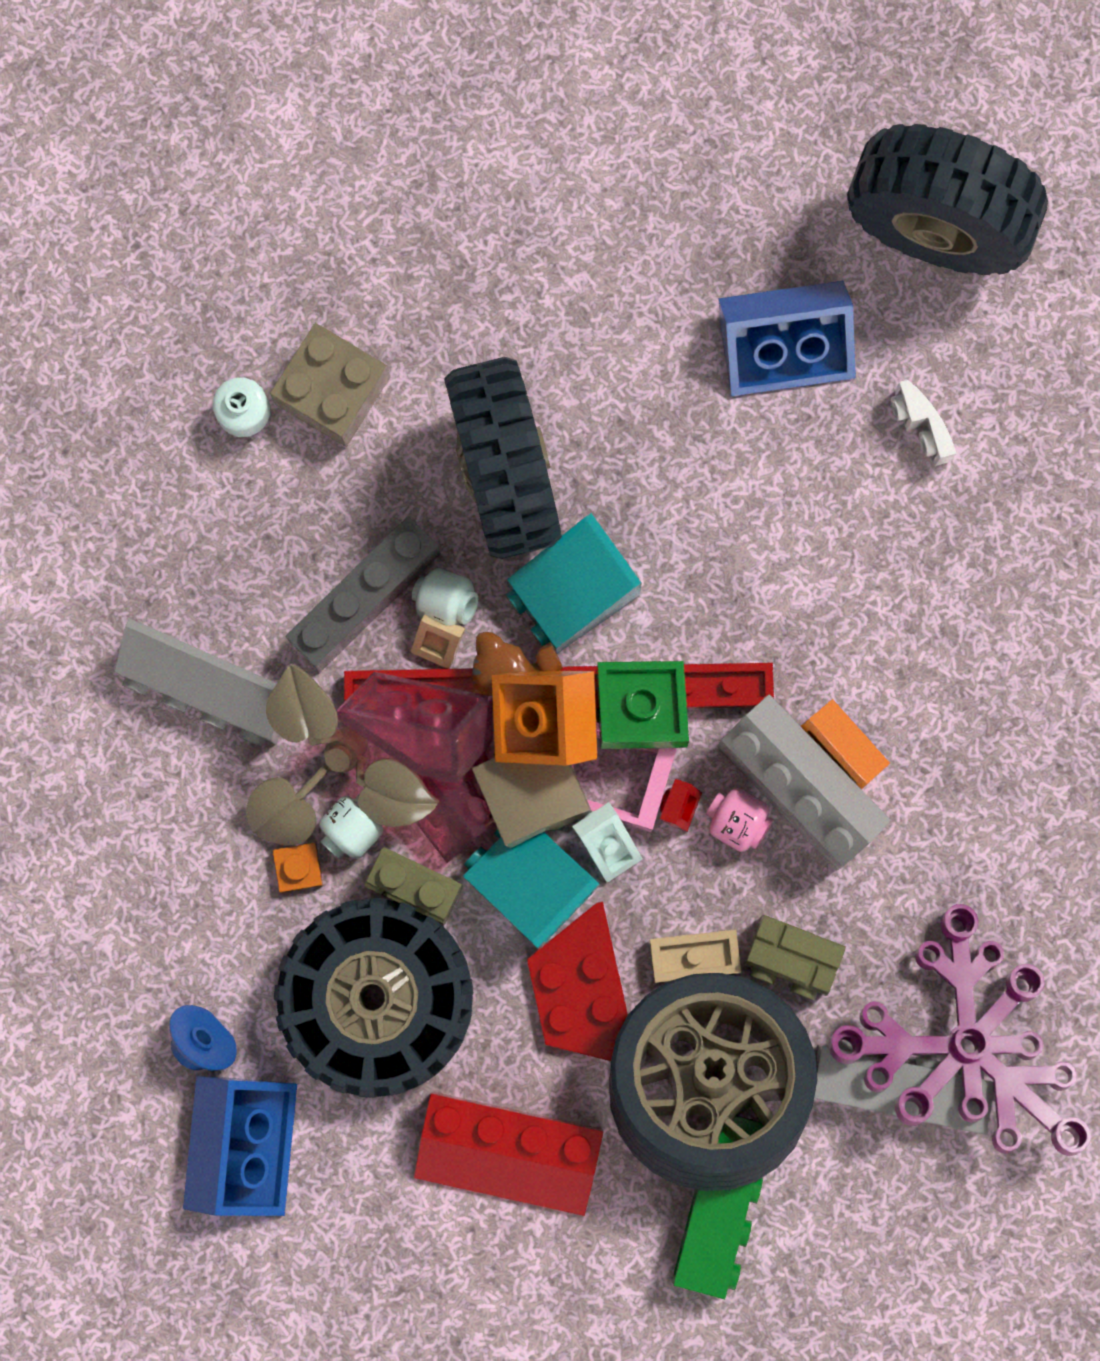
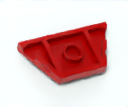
M602 901L594 904L527 959L545 1045L611 1061L616 1037L628 1012Z

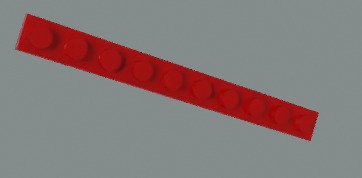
M773 662L684 664L687 709L750 708L758 705L769 694L774 699ZM596 666L562 667L560 671H594L595 710H598ZM473 668L344 671L345 715L491 713L493 709L483 712L471 709L469 699L474 688L472 683Z

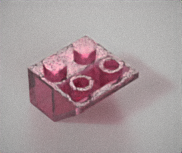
M473 738L422 768L417 773L428 791L439 803L430 814L415 823L446 863L471 848L497 827L472 768L489 759Z

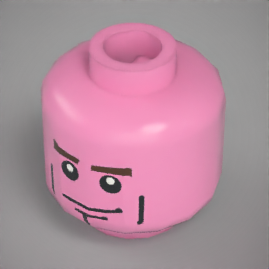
M741 788L732 789L727 796L718 793L706 813L707 816L712 818L709 827L710 834L739 852L746 851L750 846L757 849L773 823V819L768 817L770 813L769 805Z

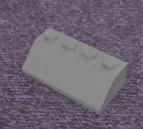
M128 619L114 672L125 678L122 686L146 696L148 689L164 695L161 703L183 713L187 706L202 712L201 721L223 730L226 723L241 729L239 738L259 747H263L265 741L276 745L280 735L273 730L268 722L266 703L277 683L135 620Z
M770 694L747 713L717 745L722 753L836 871L843 868L870 844L891 821Z

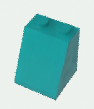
M590 513L565 532L562 538L552 547L545 548L507 579V586L511 591L506 593L505 596L519 615L526 611L534 622L535 626L530 628V631L542 647L551 642L558 654L638 598L642 582L594 515Z
M497 829L494 835L498 840L489 850L486 851L481 846L464 863L468 871L463 877L539 950L597 890L599 883L544 832L513 848L505 846Z

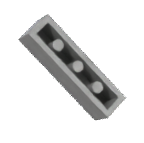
M839 1041L838 1046L841 1052L845 1054L852 1053L853 1048L850 1042ZM818 1045L816 1055L818 1081L815 1099L897 1116L895 1113L897 1097L910 1087H919L941 1062L916 1057L915 1065L904 1063L893 1075L891 1085L886 1090L873 1092L866 1087L864 1074L870 1066L880 1063L886 1055H862L852 1064H842L831 1056L827 1046ZM960 1068L958 1074H955L933 1098L934 1109L931 1116L925 1122L986 1135L994 1095L993 1082L984 1080L985 1072L981 1070L983 1097L988 1103V1112L978 1122H967L962 1119L958 1111L959 1103L964 1098L962 1069ZM872 1071V1080L879 1085L885 1084L884 1074L880 1071ZM907 1101L905 1103V1110L908 1114L912 1116L918 1115L919 1109L914 1102ZM968 1101L966 1107L969 1113L979 1115V1105L974 1101Z

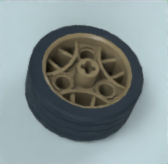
M701 973L668 981L647 994L627 1015L615 1040L610 1065L609 1095L610 1109L618 1133L633 1156L654 1174L678 1186L701 1191L732 1190L756 1182L778 1168L795 1149L807 1124L813 1107L818 1081L815 1052L806 1028L791 1007L771 990L747 978L724 973ZM698 1022L709 1023L706 1029H704ZM718 1023L732 1025L742 1030L741 1043L727 1041L713 1035ZM749 1035L759 1043L748 1044ZM677 1041H684L689 1043L694 1051L688 1056H680L672 1051L671 1045ZM647 1055L658 1064L641 1070ZM750 1066H757L765 1071L767 1077L762 1081H752L745 1075L744 1070ZM668 1078L674 1099L646 1100L642 1086ZM781 1101V1105L775 1115L772 1114L765 1102ZM749 1107L764 1126L751 1136L732 1121L736 1115ZM699 1114L706 1117L710 1126L705 1130H694L689 1127L686 1119L691 1115ZM673 1115L669 1126L665 1125L657 1117ZM722 1132L733 1141L732 1143L717 1144Z

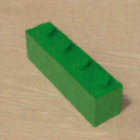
M736 1115L732 1119L749 1136L764 1127L760 1121ZM722 1132L717 1144L732 1143L733 1141ZM763 1178L732 1190H694L671 1280L673 1286L724 1300L728 1289L735 1291L741 1271V1264L735 1263L738 1247L747 1246L752 1221L746 1220L749 1203L757 1204Z

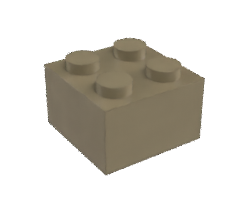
M315 322L270 392V395L276 406L347 447L391 377L386 364Z

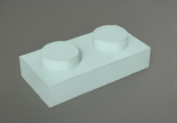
M609 802L598 810L592 811L583 820L572 826L607 883L643 859L617 812Z

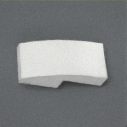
M909 380L899 382L894 391L896 396L891 397V406L895 419L897 421L903 420L906 431L923 427V432H919L921 449L925 457H932L934 466L951 462L956 455V451L939 414L923 393Z

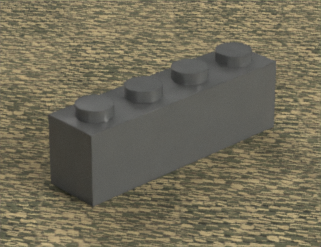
M407 516L285 637L321 672L441 554L439 546Z

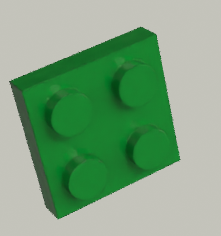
M684 661L597 662L596 680L600 749L687 748L689 744Z

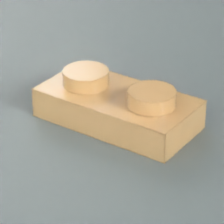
M736 929L649 939L654 983L671 981L691 974L741 973Z

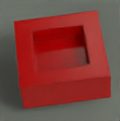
M675 779L672 788H668L660 803L662 814L660 819L671 827L688 832L703 792L690 783Z

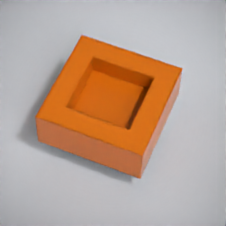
M317 843L273 850L280 893L324 886Z

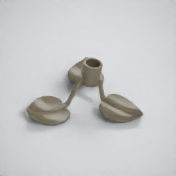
M290 664L286 668L282 677L271 691L266 703V716L269 724L278 735L287 741L297 743L307 738L312 746L329 744L324 750L325 764L297 793L287 780L280 777L267 779L255 788L248 800L246 809L247 821L253 833L257 834L261 839L285 846L297 845L306 841L316 827V814L313 807L303 798L330 770L348 772L356 767V782L364 787L358 797L359 808L369 819L380 825L389 827L409 825L423 819L436 808L439 801L428 791L415 771L399 760L393 758L376 760L368 766L364 775V766L367 763V758L363 755L368 748V741L364 733L355 727L337 729L338 715L325 691L311 676L295 664Z

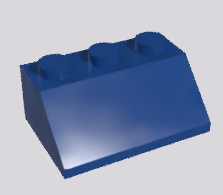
M843 280L718 298L721 336L731 396L856 378L853 303Z
M196 1076L183 1202L184 1210L214 1216H285L297 1094L296 1083Z

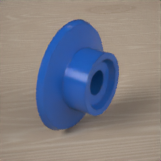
M185 1005L177 1008L172 1013L169 1024L172 1039L171 1050L180 1064L196 1071L202 1069L218 1071L226 1069L233 1064L237 1055L235 1039L210 1011L195 1005Z

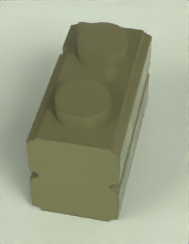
M385 847L380 851L364 885L368 889L400 904L403 902L416 907L415 911L427 917L431 916L437 922L444 925L463 889L461 883Z
M762 915L743 964L752 967L750 976L773 985L776 978H780L793 984L790 992L815 1001L817 993L828 996L846 946L767 915Z

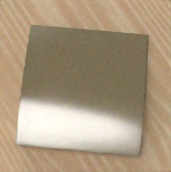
M495 758L472 768L504 844L509 848H513L548 829L556 831L592 812L572 765L495 762Z

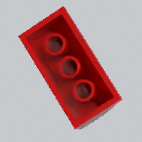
M432 1092L421 1135L414 1178L585 1216L604 1131L596 1127Z

